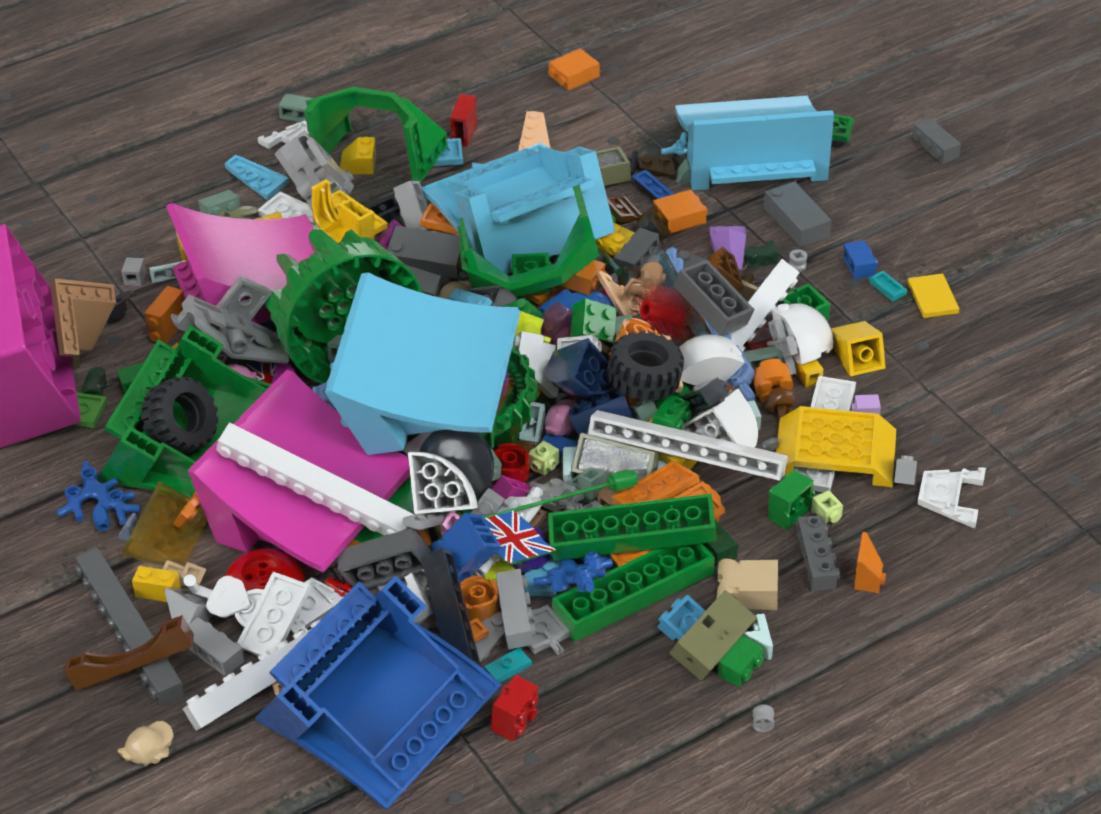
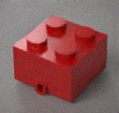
M515 675L508 686L502 688L501 695L493 704L491 731L511 742H514L518 735L522 736L526 729V724L529 720L533 721L538 712L536 709L539 701V696H537L538 686Z

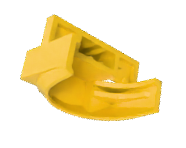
M327 179L311 187L313 221L316 222L320 230L326 232L337 243L342 240L345 232L350 229L361 238L369 237L373 240L377 233L387 229L388 222L341 190L330 194V181Z

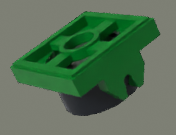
M834 115L831 147H840L845 142L849 143L854 118Z

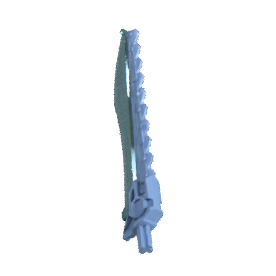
M674 247L667 249L666 253L658 249L659 263L663 267V273L666 274L663 286L668 287L664 289L669 295L670 293L667 290L674 294V296L677 293L682 298L678 291H674L676 288L673 285L680 270L683 269L684 260L676 258L677 249ZM686 302V305L683 304L687 308L684 311L686 312L685 315H688L684 321H686L685 323L689 325V328L696 337L711 335L710 332L712 335L720 336L705 319L703 321L700 314L689 302ZM729 333L723 335V337L732 339V335ZM741 351L745 363L726 382L733 386L735 390L739 389L747 402L754 401L756 396L749 385L755 372Z

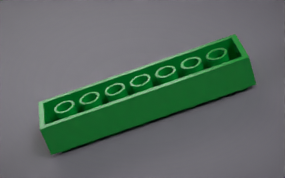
M712 493L548 513L550 546L556 549V552L552 553L554 561L585 557L586 553L596 551L598 555L717 541Z
M702 543L657 548L606 572V577L594 578V590L592 592L578 591L577 587L552 598V610L570 630V637L576 642L713 575L715 557Z

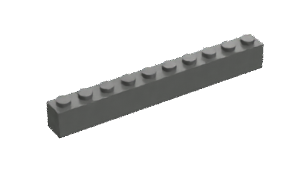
M98 547L75 556L77 565L74 566L77 576H82L85 589H90V596L93 602L99 604L100 614L102 617H107V625L110 630L114 629L117 642L124 645V652L133 650L149 641L153 635ZM167 658L159 659L147 666H140L134 669L136 672L139 671L141 673L140 679L143 685H148V691L152 700L156 699L160 706L184 697L182 682Z

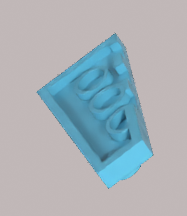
M234 155L225 163V169L267 201L289 183V177L238 155Z

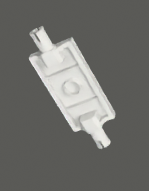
M533 487L527 497H508L498 512L542 501L543 491L538 487ZM542 505L520 510L516 513L530 523ZM495 553L477 571H474L475 575L485 577L491 566L495 565L500 557Z

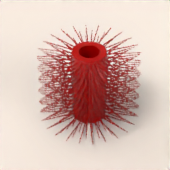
M652 287L651 290L653 289V291H651L649 297V289L648 293L646 290L645 296L648 294L647 299L644 302L640 301L642 303L641 308H639L640 310L633 311H639L640 314H637L641 316L639 319L648 322L652 326L650 329L653 331L655 327L659 335H663L664 332L665 335L669 336V332L672 338L676 330V337L678 335L679 338L680 332L679 334L677 333L678 329L686 322L684 321L685 317H688V315H685V310L682 309L684 306L682 304L683 296L682 298L680 297V301L677 293L674 296V294L667 290L670 293L667 297V292L664 289H658L657 291L659 292L656 295Z

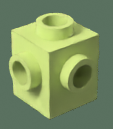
M542 441L529 453V468L543 476L554 470L559 463V449L545 441Z

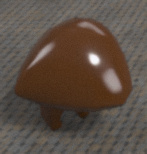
M775 388L767 396L764 408L768 412L778 413L779 418L792 412L795 408V395L786 388Z

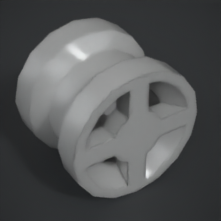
M799 249L791 251L789 254V265L798 272L804 271L807 266V253Z
M759 705L753 709V728L759 732L771 731L775 726L773 708L768 705Z

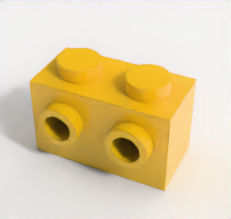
M139 566L132 580L136 598L167 602L166 588L181 589L179 574L177 571Z

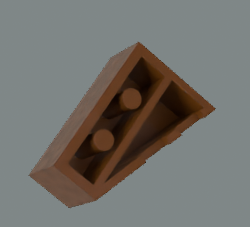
M722 246L707 260L740 292L744 288V284L735 256Z

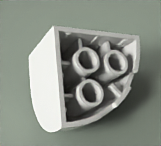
M781 304L777 306L778 308L771 310L773 321L781 319L785 324L786 337L793 335L798 343V354L792 355L795 361L801 364L820 358L822 352L828 353L833 348L832 344H834L831 328L827 320L814 308L804 304Z
M701 335L686 341L679 347L684 356V367L680 381L695 386L717 377L726 382L745 363L742 353L735 343L723 336Z
M739 389L723 397L725 401L721 404L702 410L692 416L689 422H685L682 428L683 431L754 448L758 439L756 418Z
M408 452L415 514L474 509L478 507L470 482L454 464L435 454Z

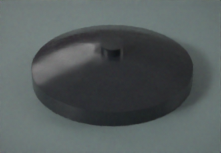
M446 429L432 432L423 442L419 452L435 454L450 461L466 476L473 488L476 500L482 497L493 479L494 458L490 446L478 432Z

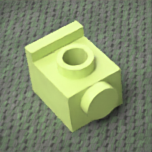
M829 490L812 497L811 512L813 514L822 515L824 523L830 521L836 523L840 520L843 505Z

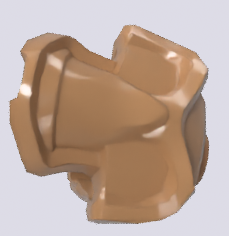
M655 261L643 264V267L640 269L641 277L639 279L631 278L624 288L623 295H638L639 298H643V296L647 298L648 294L645 296V291L647 290L648 293L649 289L650 297L651 291H653V289L651 290L652 287L655 294H657L656 291L660 290V286L657 285H664L666 277L661 264Z

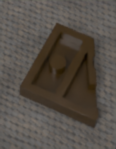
M671 154L637 157L639 172L647 170L653 176L661 177V174L670 176L671 180H676V172Z

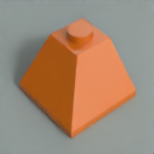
M862 532L854 590L879 593L880 585H885L886 573H882L883 563L867 532Z

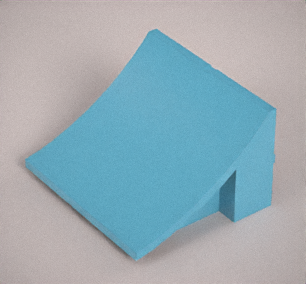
M808 96L675 105L677 118L682 128L688 132L687 160L690 166V185L692 190L709 189V176L711 177L712 184L810 177L811 181L828 180L834 113L833 110L817 112Z
M541 142L421 187L424 197L435 205L458 234L457 226H460L459 219L463 218L472 249L505 274L511 273L512 254L548 253L550 258L552 255L561 253L579 215L572 186L580 184L594 238L598 239L615 232L596 151L583 147H576L566 152L551 149Z
M362 273L325 393L341 415V424L344 427H349L367 455L402 451L407 435L446 429L464 432H492L521 312L518 307L485 306L443 299L396 285L370 273Z

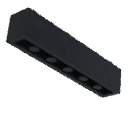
M440 548L421 557L423 564L421 569L427 580L426 589L431 596V608L437 620L436 628L442 640L481 667L453 554L444 548Z

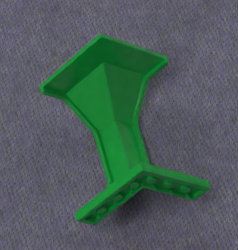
M350 87L306 100L307 108L304 111V117L307 122V131L310 137L328 154L333 151L347 132L352 131L349 113L356 106L397 113L403 125L413 181L421 183L448 146L446 132L408 99L399 97L396 93Z
M580 184L572 186L579 215L556 263L510 277L472 249L464 220L460 218V226L457 227L460 238L459 251L462 269L467 271L472 288L499 285L510 290L515 297L563 284L599 257Z

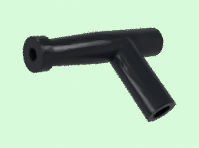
M636 150L632 151L631 157L626 156L630 162L631 177L635 173L634 170L637 163L638 151Z

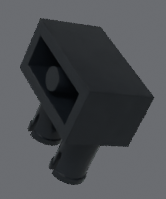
M394 194L366 206L367 209L372 210L377 216L388 222L387 226L392 220H395L403 227H406L400 215V207Z

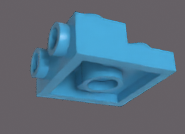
M686 595L682 600L678 598L671 606L673 610L670 613L666 610L660 616L658 628L672 641L676 638L680 640L703 615L705 610L689 595Z

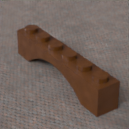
M183 615L163 622L160 629L149 641L133 650L118 654L84 652L68 658L64 672L76 691L82 688H89L98 682L108 681L119 674H126L132 669L147 666L156 660L166 659L172 654L188 650L193 647L194 633Z

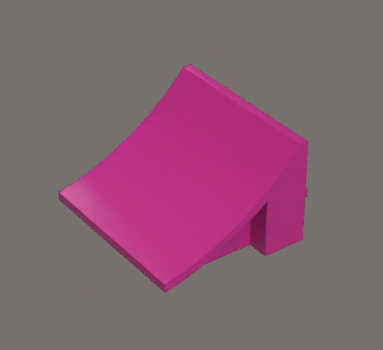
M174 203L166 205L188 257V261L180 262L172 267L181 290L184 292L185 299L188 295H192L216 306L239 276L263 285L271 291L282 290L287 284V280L277 263V255L286 253L300 262L309 258L314 253L308 239V235L313 227L306 214L281 219H236L197 212ZM244 296L241 300H247L250 296ZM265 303L251 319L252 322L261 324L271 320V313Z
M286 370L234 423V425L386 501L410 476L409 457L397 451L367 455L349 427H344L341 424V415L290 370ZM218 440L188 470L216 542L244 552H248L260 539L276 545L303 563L324 572L365 526L359 522L351 521L341 513L333 512L323 504L315 503L311 498L303 494L295 493L293 489L285 485H279L274 480L259 475L248 467L241 466L230 458L221 456L216 450Z

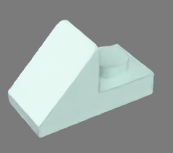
M756 614L757 619L752 624V631L744 632L743 636L763 646L764 658L771 660L773 644L764 614Z

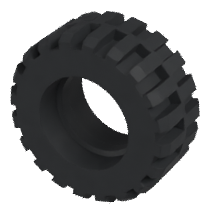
M639 331V333L631 332L628 336L626 334L613 344L607 368L608 378L617 390H621L620 392L623 395H629L632 399L657 401L661 398L662 400L667 398L668 395H672L678 389L684 367V356L677 345L675 346L672 340H667L663 335L658 336L653 332L645 333V331Z
M181 376L159 383L150 389L149 393L144 397L146 402L142 403L141 410H143V413L141 414V421H144L143 429L147 431L149 438L160 444L163 442L178 452L186 454L203 448L207 443L211 442L213 434L217 430L216 424H218L219 417L216 416L218 409L214 405L215 400L213 396L209 395V390L206 387H202V384L197 380L193 381L194 379L190 377L184 378ZM174 401L183 408L186 414V431L180 428L174 419Z

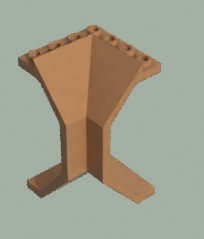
M55 278L50 280L59 355L70 356L72 369L75 370L80 368V355L92 351L116 304L114 285Z

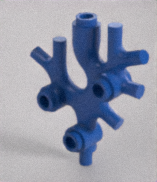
M84 461L81 470L83 488L80 489L76 485L67 487L65 489L67 504L58 509L56 515L61 518L73 512L76 521L81 522L84 520L81 509L83 501L89 498H96L98 503L93 509V522L96 529L106 531L111 525L108 515L109 509L117 513L120 525H125L127 523L125 514L128 512H141V505L126 504L127 500L135 499L134 491L124 493L120 489H114L109 492L111 488L118 485L117 479L113 478L106 483H100L96 469L90 466L89 461Z
M596 551L588 552L585 554V557L581 558L584 564H577L573 559L560 560L559 567L548 570L547 576L534 578V586L551 585L553 591H563L569 588L568 584H576L578 591L592 592L594 590L592 578L606 577L605 568L613 567V563L608 554L598 555Z

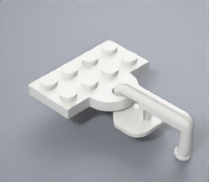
M276 572L272 573L264 590L253 589L247 592L243 582L231 576L220 578L213 590L198 585L193 575H186L183 580L184 584L193 594L208 599L207 609L211 614L222 618L235 614L240 625L244 627L237 643L241 645L244 651L257 656L267 651L271 654L277 651L275 646L286 640L311 590L309 584Z

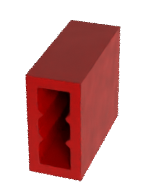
M460 94L450 116L451 139L461 138V146L468 147L477 125L476 96Z

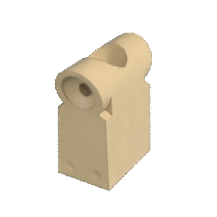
M722 559L719 561L717 577L720 584L717 589V598L726 590L747 609L777 610L778 560H740L739 563L732 559Z

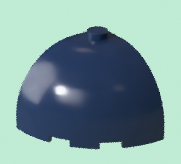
M589 338L553 351L546 368V377L558 389L567 394L584 398L597 397L615 389L607 374L609 361Z
M616 388L597 397H579L573 403L574 408L569 409L571 422L579 436L580 433L588 434L591 415L597 410L632 418L625 395Z

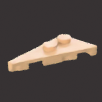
M602 270L596 274L620 316L629 315L630 313L633 316L639 313V311L633 310H640L639 308L642 305L640 301L644 302L642 299L640 300L635 295H623L625 287L616 284L611 280L612 277L602 272Z

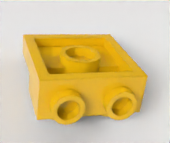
M613 223L615 232L595 239L598 249L605 250L606 253L615 256L635 233Z

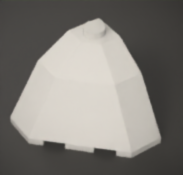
M522 331L514 337L513 347H516L520 355L526 354L529 358L528 367L535 370V381L538 383V388L548 398L553 399L558 396L559 389L547 379L546 368L553 351L556 349V345L543 343V335Z

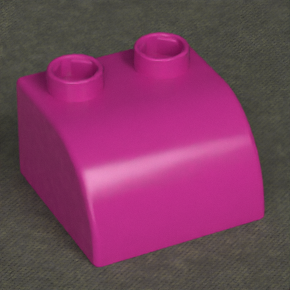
M6 224L0 225V448L81 422L71 357L59 355L51 288Z

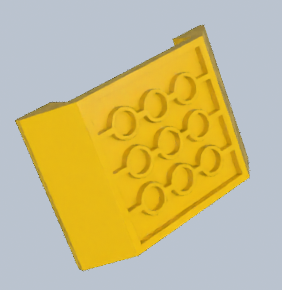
M800 406L780 418L778 431L779 445L776 448V453L788 455L783 477L790 474L795 466L873 474L872 485L892 487L896 429L881 415Z

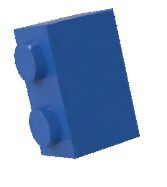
M865 240L844 244L843 259L853 278L857 280L875 275L878 261L873 257L872 250L867 246Z

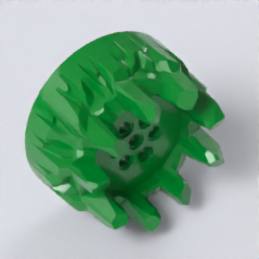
M312 229L308 239L314 253L309 258L300 262L289 254H278L276 260L286 276L287 284L282 290L271 291L272 294L265 302L271 313L270 318L276 325L278 338L289 357L303 374L322 384L327 382L331 374L330 362L332 361H328L327 344L337 335L342 336L344 334V328L362 273H370L396 285L422 293L415 275L393 253L387 251L369 237L361 238L352 229L345 232L339 243L334 241L323 230Z

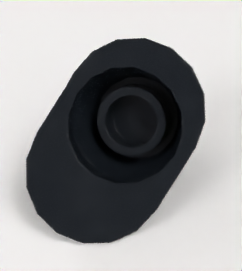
M132 290L125 291L115 297L116 304L106 322L107 324H113L123 319L127 311L125 300L133 294Z

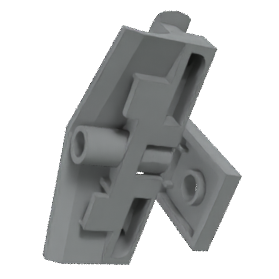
M305 130L275 153V156L297 186L296 189L308 203L311 211L312 186L327 179L330 181V194L341 190L347 195L351 193L354 187L352 183L354 177L352 174L339 168L334 159Z
M239 276L216 306L188 295L181 304L183 310L179 316L171 314V320L178 329L186 332L190 325H196L202 332L224 344L216 357L222 363L228 357L255 360L262 364H269L270 362L287 364L289 362V355L283 348L277 332L251 321L272 294L271 290L245 277ZM244 296H250L247 300H241Z

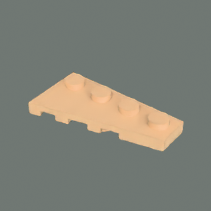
M527 111L518 151L541 142L550 148L543 112Z

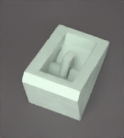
M532 402L530 403L531 421L523 425L519 439L539 442L545 427V404Z

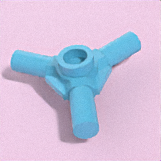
M683 132L680 140L672 147L661 149V155L676 153L678 156L687 155L688 134Z

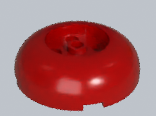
M270 548L256 549L241 555L233 561L225 573V576L241 580L246 592L253 589L264 590L273 572L303 583L305 582L303 569L295 558L286 552Z

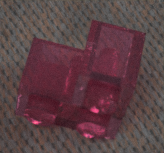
M556 302L543 313L542 319L544 321L541 327V335L551 338L549 344L556 345L555 351L557 350L558 338L571 336L569 322L572 311L559 302Z

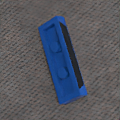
M647 170L632 176V182L653 200L674 194Z

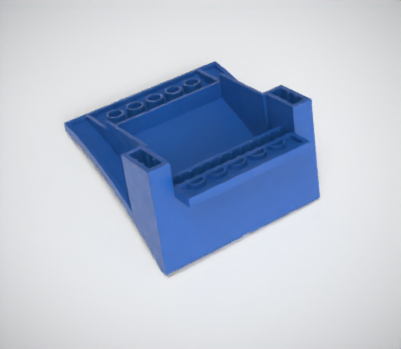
M397 576L376 596L359 581L270 670L269 673L284 689L255 717L261 725L286 737L333 768L384 810L399 797L502 685L453 646L413 622L425 609L426 605Z

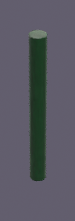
M600 250L607 265L616 275L620 276L623 272L622 269L605 250Z

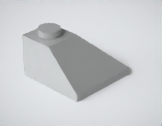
M165 589L172 619L183 615L189 625L197 617L206 622L214 616L207 609L208 599L193 594L190 589Z

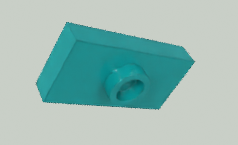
M884 271L869 277V283L891 301H895L907 294V289Z
M518 648L484 666V670L501 683L532 666V663L528 656Z

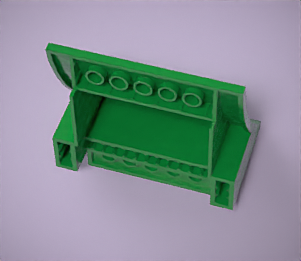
M192 325L188 327L175 349L158 339L104 428L105 431L116 436L120 441L100 472L98 481L106 483L116 478L118 481L116 486L146 489L190 500L196 491L188 470L221 437L229 422L232 424L237 422L272 384L246 377L217 360L216 357L224 344ZM181 376L184 378L190 377L194 379L193 381L197 380L202 384V387H206L209 390V395L213 396L215 400L214 405L218 409L216 416L219 417L218 424H216L217 430L213 434L211 442L207 443L203 448L186 454L178 452L163 442L160 444L149 438L147 431L143 429L144 421H141V414L143 413V410H141L142 403L146 402L144 397L149 393L150 389L159 383ZM174 401V419L179 427L186 431V414L183 408Z

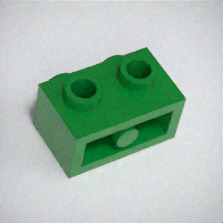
M672 395L668 396L654 413L652 423L682 430L685 422H689L692 416V411L690 410L691 402Z

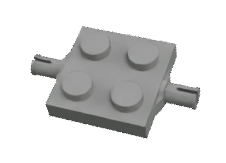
M557 478L545 484H539L534 480L529 484L531 489L538 487L543 491L541 500L560 496L566 489H570L572 492L579 491L574 486ZM584 493L573 496L571 502L575 505L576 509H582V504L577 502L584 499ZM553 502L542 505L553 512L565 508Z
M549 605L533 609L534 620H530V624L534 623L536 636H532L534 645L528 647L534 654L549 647L557 655L562 654L564 648H562L559 642L570 637V630Z

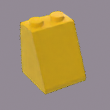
M865 321L831 328L834 344H832L833 349L849 376L885 369L883 336L879 330Z

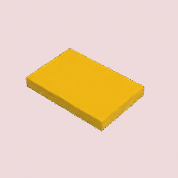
M943 274L908 278L909 288L923 318L959 314V307Z

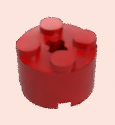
M515 443L499 445L494 453L502 464L501 476L503 475L526 483L530 474L528 451L526 449L524 451L520 448V445ZM499 479L494 480V484H496Z

